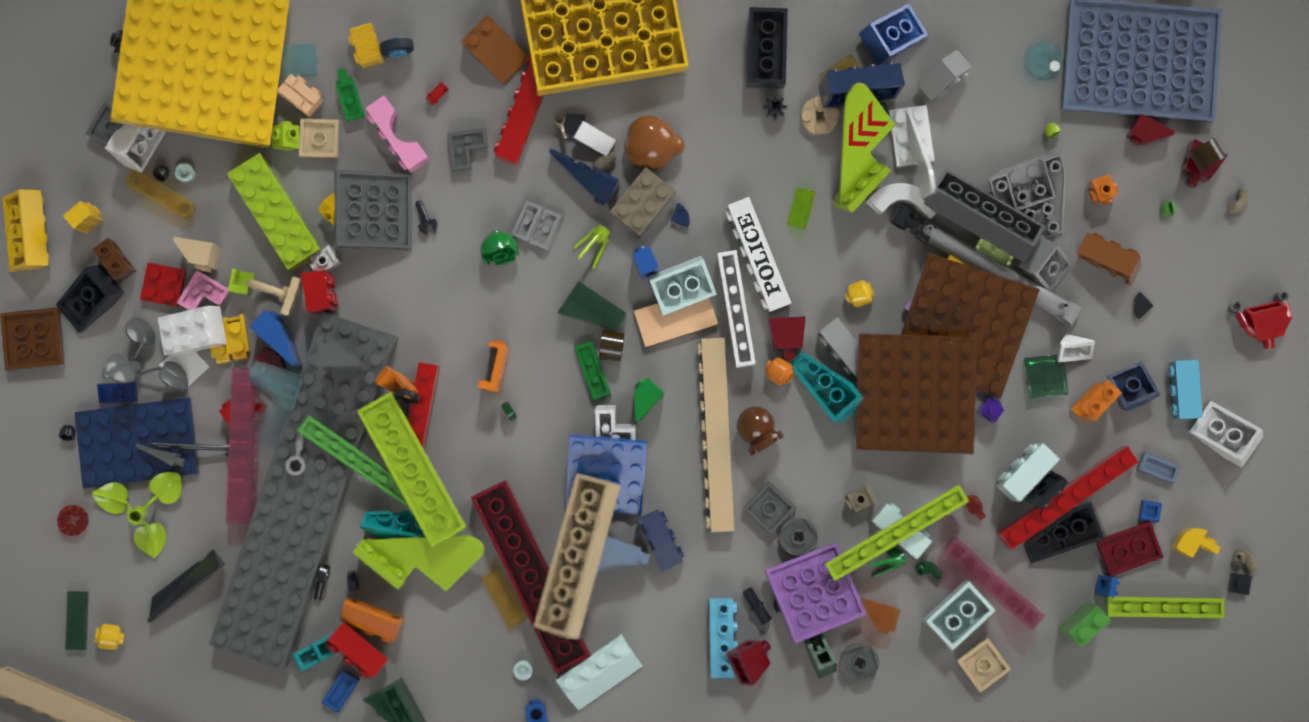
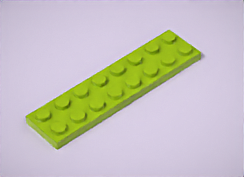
M389 392L358 410L357 412L431 547L466 529L467 527L400 405L396 398H394L393 393Z

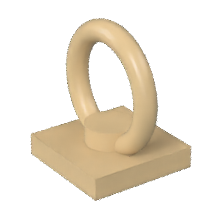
M293 277L290 286H284L283 289L255 280H248L247 286L279 297V302L283 303L281 314L291 317L302 286V280Z

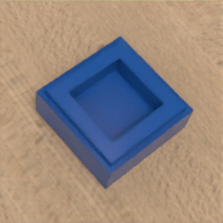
M1141 500L1138 519L1159 522L1162 503Z

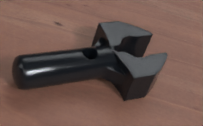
M421 200L416 201L415 205L422 220L421 224L418 225L420 232L429 236L426 230L428 223L432 225L433 231L436 233L438 229L437 220L428 217Z
M323 564L319 569L316 579L318 582L314 594L315 600L319 601L322 598L325 582L330 573L329 565Z

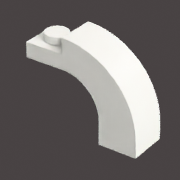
M895 183L879 189L867 200V204L879 216L890 205L895 203L911 205L925 219L930 220L936 214L934 210L924 205V198L921 197L920 188L911 184Z

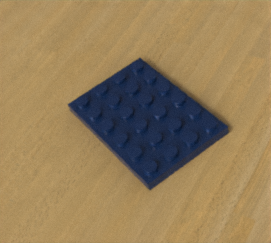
M190 397L74 412L83 489L101 487L111 482L124 484L152 480L156 475L164 472H174L180 476L199 474L197 450L151 447V442L196 444ZM140 444L157 450L182 454L180 458L185 459L186 463L183 467L179 465L177 467L170 466L135 446Z

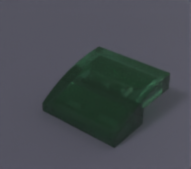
M1058 354L1024 358L1023 363L1027 376L1026 384L1030 399L1068 395L1064 362L1057 361Z

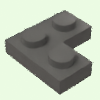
M486 128L448 133L453 172L472 169L470 150L488 148Z

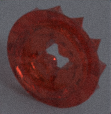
M77 505L64 507L57 517L59 529L69 536L80 535V533L86 530L89 523L88 514L84 508ZM72 515L73 517H80L76 521V526L73 523L67 524L72 519Z

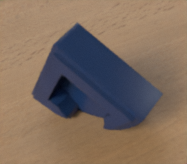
M677 203L671 222L689 228V214L683 205Z

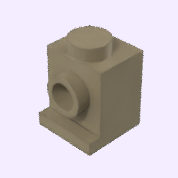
M869 485L846 494V505L849 510L853 509L854 512L877 503ZM858 496H862L864 498V501L862 503L857 502Z

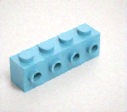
M709 598L711 678H734L735 672L726 655L728 651L738 646L737 641H734V633H737V622H733V614H737V602H733V598Z

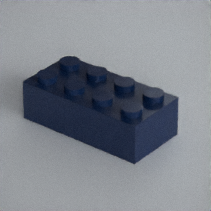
M887 62L880 66L870 64L864 68L849 67L841 71L838 69L829 70L819 85L822 107L844 106L846 95L855 83L865 84L877 101L896 99L905 86L901 63Z

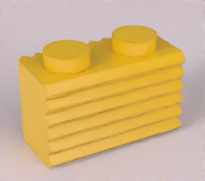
M371 22L349 29L351 35H348L350 45L355 46L356 53H353L356 64L360 63L362 68L384 62L375 29Z
M81 200L63 215L72 228L85 234H89V231H92L97 224H100V221H103V218L100 216L102 212L97 206H92L89 202L85 203Z

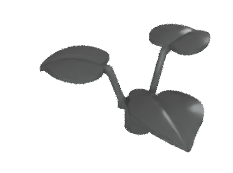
M133 317L125 326L126 335L134 343H139V347L129 362L122 354H112L104 365L102 378L120 383H130L136 376L141 377L144 374L160 370L159 378L164 384L174 389L187 390L188 380L186 372L176 362L167 361L163 367L157 366L141 372V365L135 359L144 344L147 346L153 345L155 342V332L141 318Z

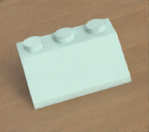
M701 256L648 276L663 316L717 295L705 261Z

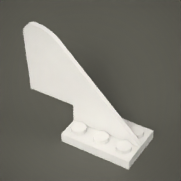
M927 105L889 110L888 115L895 124L891 130L896 167L917 165L921 197L926 198L935 193V181L931 163L935 160Z

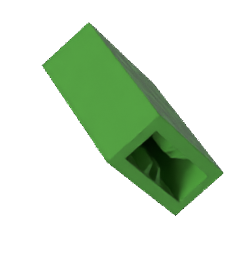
M1086 602L1058 629L1071 643L1083 647L1111 619L1098 605Z

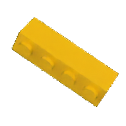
M18 189L3 196L9 272L40 269L48 266L47 234L44 227L46 218L43 215L44 199L41 196V190Z

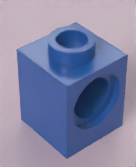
M540 699L528 701L529 704L525 706L527 722H549L545 701L540 702ZM539 709L542 712V717L534 718L531 714L532 710Z

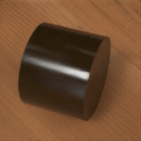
M1215 138L1188 153L1200 172L1226 157Z
M603 330L599 359L621 362L625 333Z

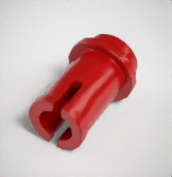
M440 81L430 93L426 94L425 99L432 106L438 105V101L449 91V88Z

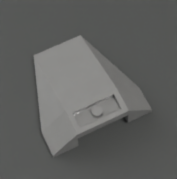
M1061 154L1037 157L1000 170L988 179L994 197L1046 226L1040 237L1048 238L1064 231L1066 170Z

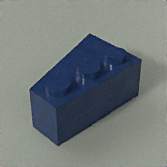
M659 509L637 518L662 572L683 562L681 558L685 556L681 547H676L673 542L676 537L672 528L668 530L665 523L668 520L664 511L659 512Z

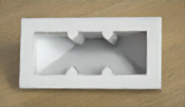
M1066 334L1060 342L1057 361L1067 362L1092 359L1095 341Z

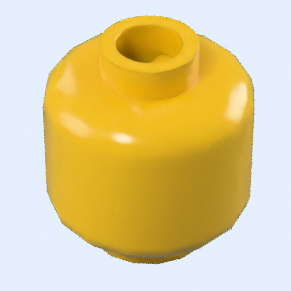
M864 280L848 285V293H845L848 304L852 303L856 308L871 303L872 297L875 296L870 282L867 283Z
M102 624L96 630L94 643H97V647L100 649L116 650L118 644L123 645L125 633H121V627L118 625Z

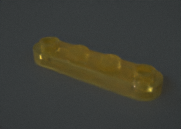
M131 171L126 175L125 183L133 191L182 218H190L194 215L195 205L187 198L138 171ZM135 179H139L137 185L134 184ZM185 206L189 207V210L187 212L183 211V208Z

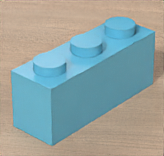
M1199 360L1170 362V366H1168V375L1171 377L1169 393L1173 401L1170 407L1171 415H1174V419L1203 418Z

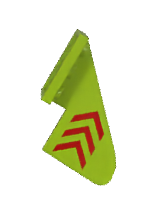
M855 83L845 98L839 192L832 201L835 207L851 213L891 172L886 165L879 164L870 152L892 130L895 124L869 88L863 83Z

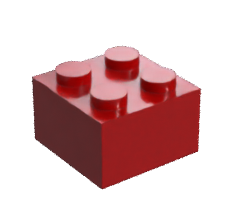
M325 270L301 273L307 312L313 315H320L322 312H337L336 307L339 306L337 295H334L333 288H336L334 276L331 277V274Z

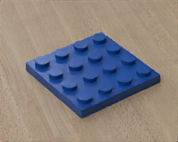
M570 434L565 509H567L577 473L621 485L613 513L642 515L647 441Z

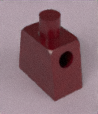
M1196 139L1188 143L1181 167V172L1189 175L1185 185L1190 188H1196L1199 181L1203 183L1209 181L1226 159L1224 157L1200 172L1188 154L1204 144Z
M805 316L768 319L774 350H783V360L785 361L795 360L794 349H801L803 347Z
M746 640L726 653L741 685L754 686L770 666L766 653L771 649V646L767 641Z

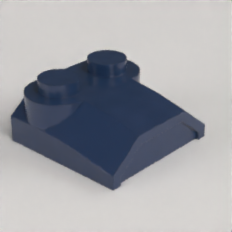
M1142 361L1106 376L1122 392L1117 398V403L1124 411H1129L1149 403L1160 395L1157 386Z

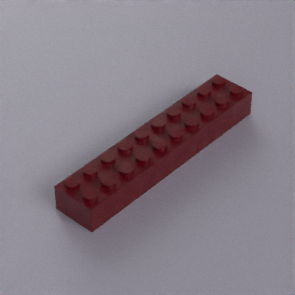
M504 480L471 496L475 508L555 674L590 657L591 652L581 632L579 639L534 627L550 567L508 480Z

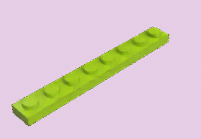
M956 485L826 562L825 566L834 581L968 503L969 500L960 485Z

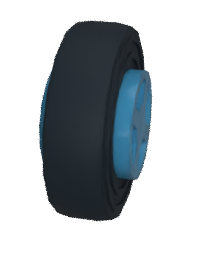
M390 38L379 44L380 53L386 57H402L414 51V43L410 38Z

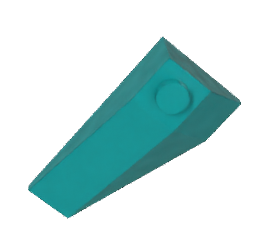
M801 352L795 360L790 362L795 374L834 423L842 424L856 412L857 406L863 400V396L850 381L804 352Z
M402 510V513H391L390 511L365 512L360 525L361 529L384 539L426 537L414 514L409 513V510Z

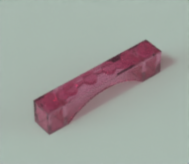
M953 536L940 550L1028 629L1033 630L1045 617L1031 602L990 569L958 537Z

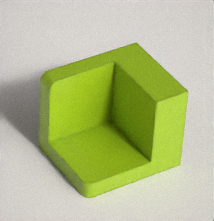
M232 268L228 291L251 296L252 288L247 286V281L254 280L255 274Z

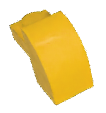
M1201 528L1182 530L1170 547L1190 558L1194 557L1199 547L1211 554H1218L1221 547L1216 545V540L1208 536L1205 537L1208 531Z

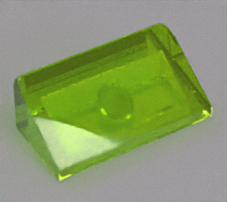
M796 188L787 225L806 229L816 191Z

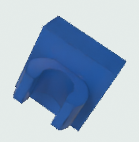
M1098 575L1095 594L1114 598L1115 595H1118L1116 587L1120 585V582L1117 578Z

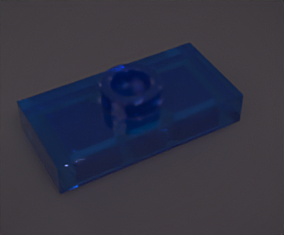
M136 381L130 383L97 384L99 403L138 401Z

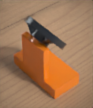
M385 366L374 380L379 386L393 392V396L397 400L411 404L420 403L421 397L418 395V390L414 387L415 382L394 369Z

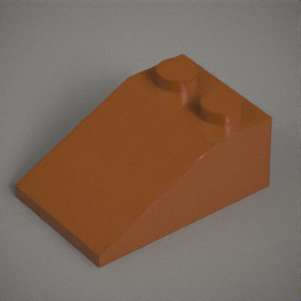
M488 14L461 40L462 46L502 85L528 59V56Z

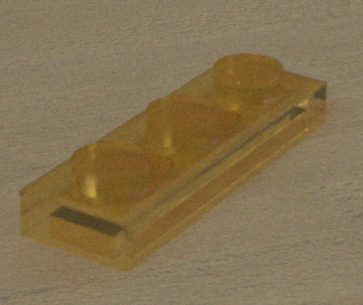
M499 568L481 578L509 628L527 619Z

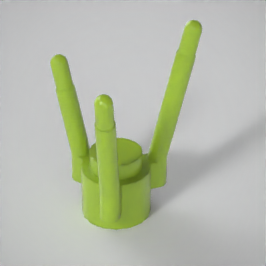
M600 224L596 228L593 227L586 236L573 246L576 249L587 239L592 238L577 258L581 259L595 242L598 244L602 242L592 265V269H595L606 245L610 241L608 237L611 233Z

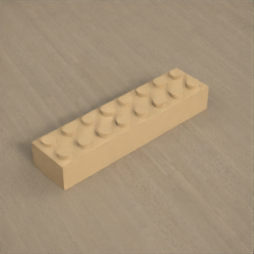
M576 473L534 627L565 637L579 639L621 485Z

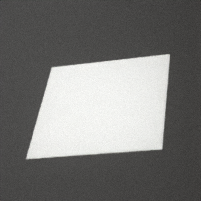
M196 351L178 356H168L159 364V366L163 367L165 362L173 361L182 366L187 375L188 387L209 368V365Z

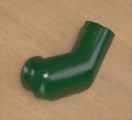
M932 561L919 562L915 566V572L918 575L931 573L938 580L944 574Z

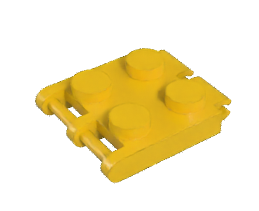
M240 314L238 317L233 318L223 317L227 344L210 348L211 357L216 358L217 364L231 362V355H233L234 361L248 359V352L251 351L245 315Z

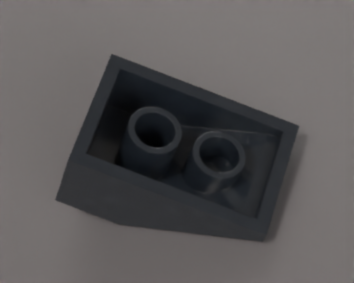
M101 264L85 267L57 302L56 306L60 308V311L75 329L82 333L114 306L124 294V291Z

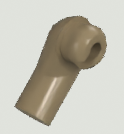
M1247 189L1238 190L1237 201L1234 204L1230 203L1228 205L1229 213L1239 214L1246 208Z
M1238 549L1234 552V559L1246 564L1248 573L1258 571L1252 553L1243 549Z

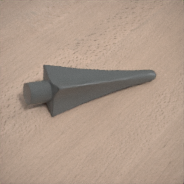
M140 444L135 446L170 466L177 467L179 465L183 467L186 463L185 459L180 458L182 454L157 450Z

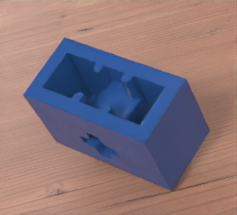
M641 246L634 250L635 253L632 254V259L642 280L659 272V266L650 246L647 248Z

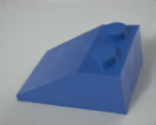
M909 3L870 23L858 33L878 66L928 36Z
M264 310L249 328L291 365L301 368L303 364L288 326L284 323L285 319L273 310L271 312Z

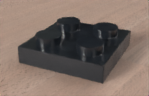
M1050 470L1023 499L1042 509L1050 503L1056 494L1062 492L1069 482L1063 476Z

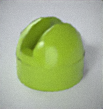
M1048 123L1045 126L1044 132L1047 139H1051L1059 135L1061 130L1056 123Z

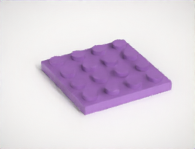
M837 542L765 570L794 644L867 615L850 573L834 581L825 566L826 562L841 554Z

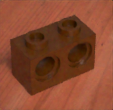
M107 238L92 249L114 280L123 282L137 272L114 240Z

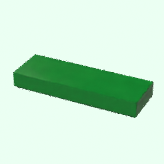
M589 341L575 346L574 349L593 401L611 395L593 342Z

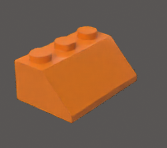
M353 597L344 601L340 621L346 623L350 628L355 629V627L362 629V633L373 636V634L381 636L380 640L387 643L395 642L398 639L406 619Z

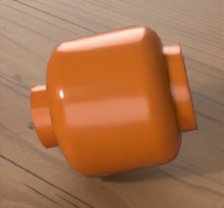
M775 358L773 361L769 360L765 366V371H767L766 378L779 386L789 384L794 376L792 364L781 358Z

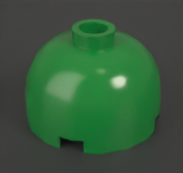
M499 230L493 231L486 236L480 246L482 262L490 265L489 262H495V266L508 264L516 260V255H520L515 238Z

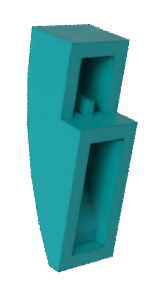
M331 634L291 655L299 672L334 655L327 648L328 644L325 642Z

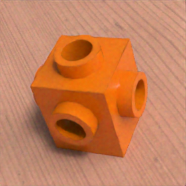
M1110 174L1087 183L1089 197L1095 202V205L1102 203L1103 206L1109 204L1118 195V186L1115 181H1112Z

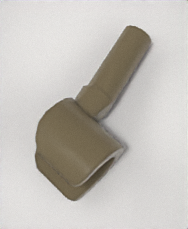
M562 115L563 122L557 123L555 117L554 123L557 127H559L562 138L565 141L567 140V135L564 126L566 124L565 117Z

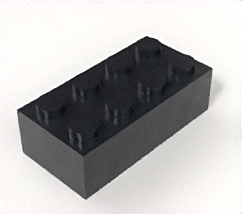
M749 8L746 88H785L788 8Z

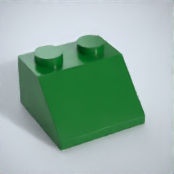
M648 377L645 380L641 378L634 386L636 389L634 391L635 420L638 423L665 394Z

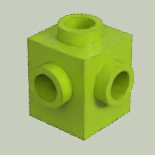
M281 121L280 124L272 126V149L284 151L299 149L300 133L298 125H292L290 121Z

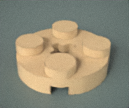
M820 96L808 100L802 108V125L806 131L813 135L828 134L838 123L839 111L837 106L823 108ZM823 112L825 119L816 120L817 115L815 113Z

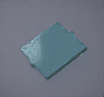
M316 44L283 45L281 62L283 63L284 77H288L290 74L293 76L317 75L316 62L318 58L316 57Z

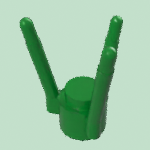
M894 547L883 552L890 553L887 554V559L870 563L869 566L889 564L890 567L872 574L871 577L875 578L891 570L899 569L901 565H905L906 560L903 550H897Z

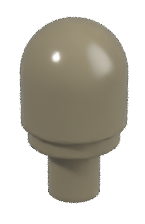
M613 152L607 157L603 155L593 163V171L597 168L607 172L612 166L611 162L617 157Z

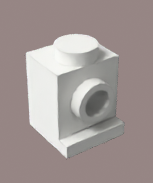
M329 245L310 257L312 261L310 266L313 271L325 270L329 272L342 264L333 248ZM325 257L326 262L324 264H321L320 259Z

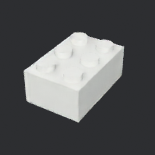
M204 306L158 317L163 352L166 356H178L227 344L219 306Z

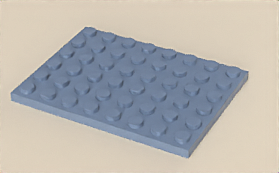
M1069 0L1062 110L1139 116L1143 114L1150 118L1215 122L1222 9L1116 0Z

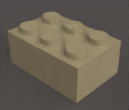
M645 167L611 209L610 215L637 237L641 238L676 195V191Z

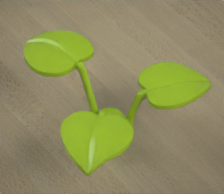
M164 472L156 475L149 483V490L155 496L144 506H135L133 509H131L130 503L126 501L128 491L120 483L111 482L93 491L92 496L97 504L111 514L122 513L125 510L126 504L128 521L134 525L143 524V526H139L135 530L133 537L135 544L150 557L156 558L165 546L167 535L160 523L149 525L148 522L143 521L147 516L146 508L157 498L164 504L176 502L182 493L181 476L174 472Z

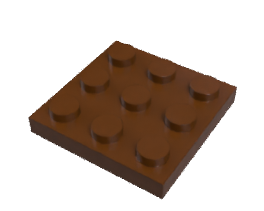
M59 307L0 313L6 371L65 365Z

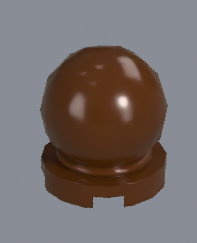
M752 406L747 408L737 419L738 434L745 442L750 443L751 447L748 451L751 456L756 454L755 449L757 452H760L776 442L777 436L779 440L784 437L781 430L778 432L774 430L775 422L772 415L762 407Z

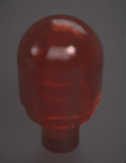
M975 495L967 496L969 502L965 504V507L972 515L976 514L981 521L986 517L982 511L984 508L982 502Z

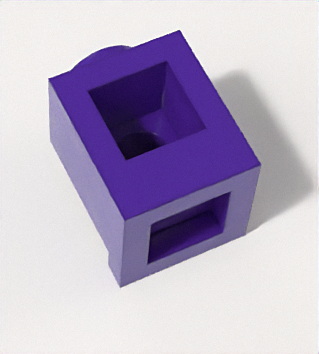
M987 396L976 412L990 423H995L1004 412V409L999 401Z

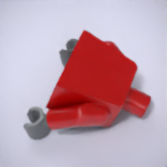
M1277 292L1273 296L1275 302L1244 308V312L1241 311L1242 303L1239 301L1236 302L1237 310L1232 307V304L1228 306V310L1231 313H1236L1235 317L1241 328L1248 336L1253 337L1257 341H1263V348L1265 349L1275 347L1274 338L1284 336L1292 320L1290 306L1286 302L1289 297L1287 292L1282 293L1283 299L1280 297L1279 292Z

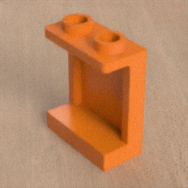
M493 339V343H487L489 348L498 350L491 382L479 380L477 387L482 390L500 393L510 348L506 346L505 342Z
M1106 380L1102 385L1099 382H1095L1070 410L1083 423L1096 421L1122 392L1109 380Z

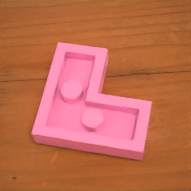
M196 270L177 303L188 310L199 308L203 299L207 298L222 306L230 292L227 287Z

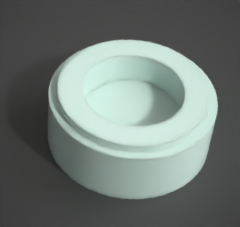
M181 163L176 167L175 176L181 182L188 183L195 178V169L190 164Z
M527 660L518 661L513 669L515 677L519 680L529 679L533 673L532 664Z

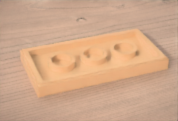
M710 298L664 316L658 303L634 311L645 348L718 325Z

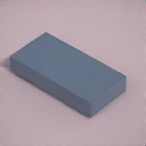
M1143 452L1136 470L1174 484L1181 466Z

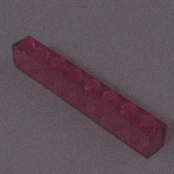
M232 368L226 523L250 524L255 507H252V500L256 499V488H253V480L256 481L257 469H254V461H257L258 450H254L255 442H258L259 432L255 431V423H259V411H256V404L260 403V392H257V384L261 382V373H257L258 368Z

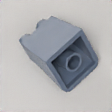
M607 535L597 573L614 566L635 567L636 563L647 566L650 555L641 551V547Z

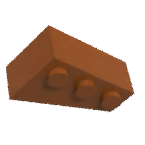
M1087 232L1077 251V257L1098 269L1103 268L1111 272L1110 275L1113 277L1117 275L1127 280L1126 284L1131 286L1141 268V256L1139 253L1130 248L1128 250L1122 248L1118 242L1112 240L1108 242L1100 234H1090Z

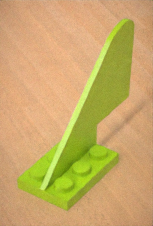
M364 535L352 553L397 589L401 587L407 576L416 567L443 590L447 591L482 557L485 547L480 540L468 535H453L434 547H431L426 537L373 539Z

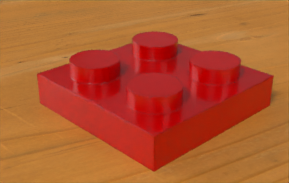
M148 262L140 300L179 307L180 304L177 301L182 295L187 270Z

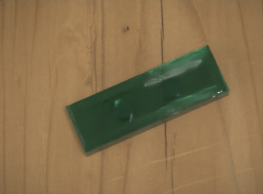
M67 591L65 650H87L89 591Z

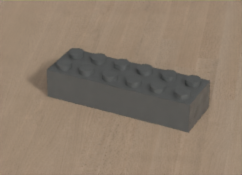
M946 168L935 183V193L928 196L924 202V205L928 206L931 210L940 213L947 219L954 221L964 229L971 231L981 239L990 242L1022 262L1026 261L1046 227Z

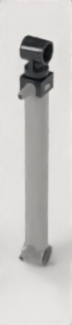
M898 204L889 220L892 225L901 230H906L907 227L910 228L909 233L913 235L916 233L914 238L925 244L929 243L968 266L1040 289L1035 305L1051 313L1059 321L1070 326L1073 325L1082 309L1080 306L1069 300H1064L937 227L938 224L926 218L923 221V218L920 216L915 219L913 217L914 211Z

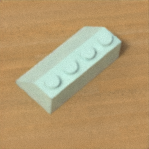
M620 634L592 653L590 657L582 660L557 677L556 681L569 700L580 710L643 665L622 634Z

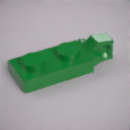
M344 68L336 70L339 81H336L335 86L346 121L352 122L366 117L352 76L348 77Z

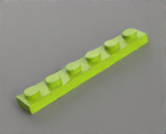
M1106 596V615L1113 617L1225 618V604L1223 598H1113Z

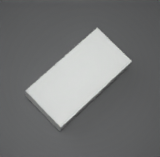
M584 121L581 122L573 137L607 157L616 141Z

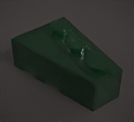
M579 281L557 312L558 315L615 331H617L627 316L626 312Z

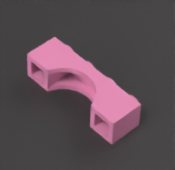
M385 95L366 107V110L369 112L366 115L372 125L374 123L378 125L379 129L377 132L383 140L387 138L390 142L388 148L393 155H399L401 160L398 162L404 170L408 169L412 173L430 161L417 141L408 143L400 141L395 137L393 123L398 114Z

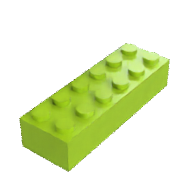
M258 153L227 173L287 270L291 272L296 271L310 262V257L323 250L264 156Z

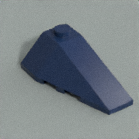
M550 149V156L594 198L595 203L604 206V204L610 205L619 187V179L597 168L592 171L587 164L583 162L576 164L573 158Z

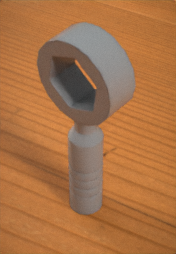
M299 432L297 433L295 445L296 454L286 462V470L291 475H301L306 470V462L300 457L305 436ZM298 460L302 464L300 471L294 472L290 468L292 461Z

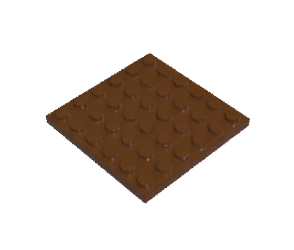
M928 253L900 334L977 337L976 390L1001 398L1040 289Z
M859 333L857 390L863 396V400L857 406L856 450L974 454L977 337Z

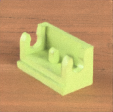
M979 237L974 247L975 249L1007 267L1010 266L1013 259L1012 255Z

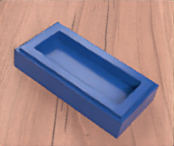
M343 669L323 699L322 704L339 713L360 679Z

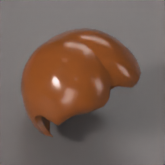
M642 116L634 120L628 127L627 138L624 142V151L630 162L639 168L645 169L647 167L652 170H658L667 166L673 157L679 156L683 152L685 147L684 140L674 133L672 127L656 116Z

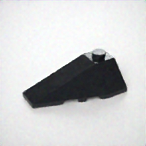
M1089 502L1070 509L1026 543L1024 547L1032 564L1103 540L1107 535L1093 504Z

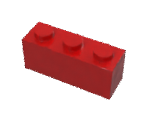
M344 622L325 641L328 644L327 648L334 654L338 652L343 657L342 660L351 667L353 665L358 669L357 673L364 679L374 678L388 660Z

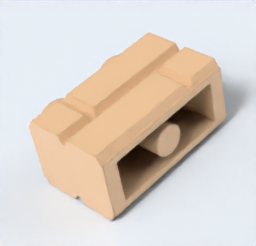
M290 74L277 92L310 118L324 101L320 97L322 93L315 87L310 89L306 86L307 81L301 76L297 75L295 77Z

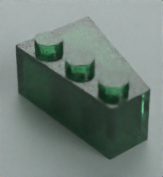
M402 677L362 699L376 711L379 717L382 716L387 722H426Z

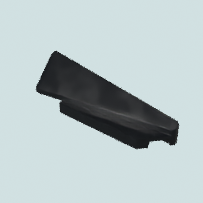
M214 549L202 561L195 563L152 597L148 623L155 621L225 565Z

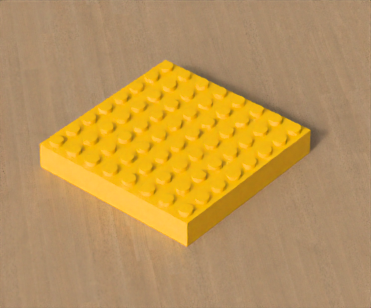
M127 0L110 122L268 148L272 134L289 0Z
M520 0L537 96L686 72L689 65L676 0Z

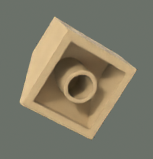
M174 237L173 241L187 261L195 265V269L211 273V269L218 271L221 247L209 242Z

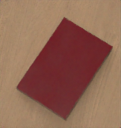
M1151 521L1107 535L1105 539L1095 542L1108 577L1164 558Z

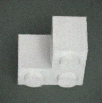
M616 405L596 406V437L636 440V424L616 423Z

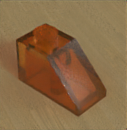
M861 597L860 600L873 626L878 627L877 631L888 634L889 631L895 632L901 610Z

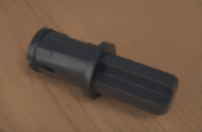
M749 587L742 592L751 606L750 610L754 611L761 625L769 622L772 618L763 606L764 602L760 601L753 588Z

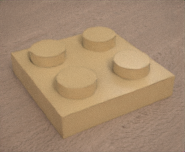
M301 119L299 157L338 159L340 121L332 119Z
M987 637L956 660L980 693L1011 670Z

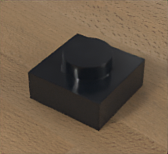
M1230 572L1227 591L1249 595L1252 576Z

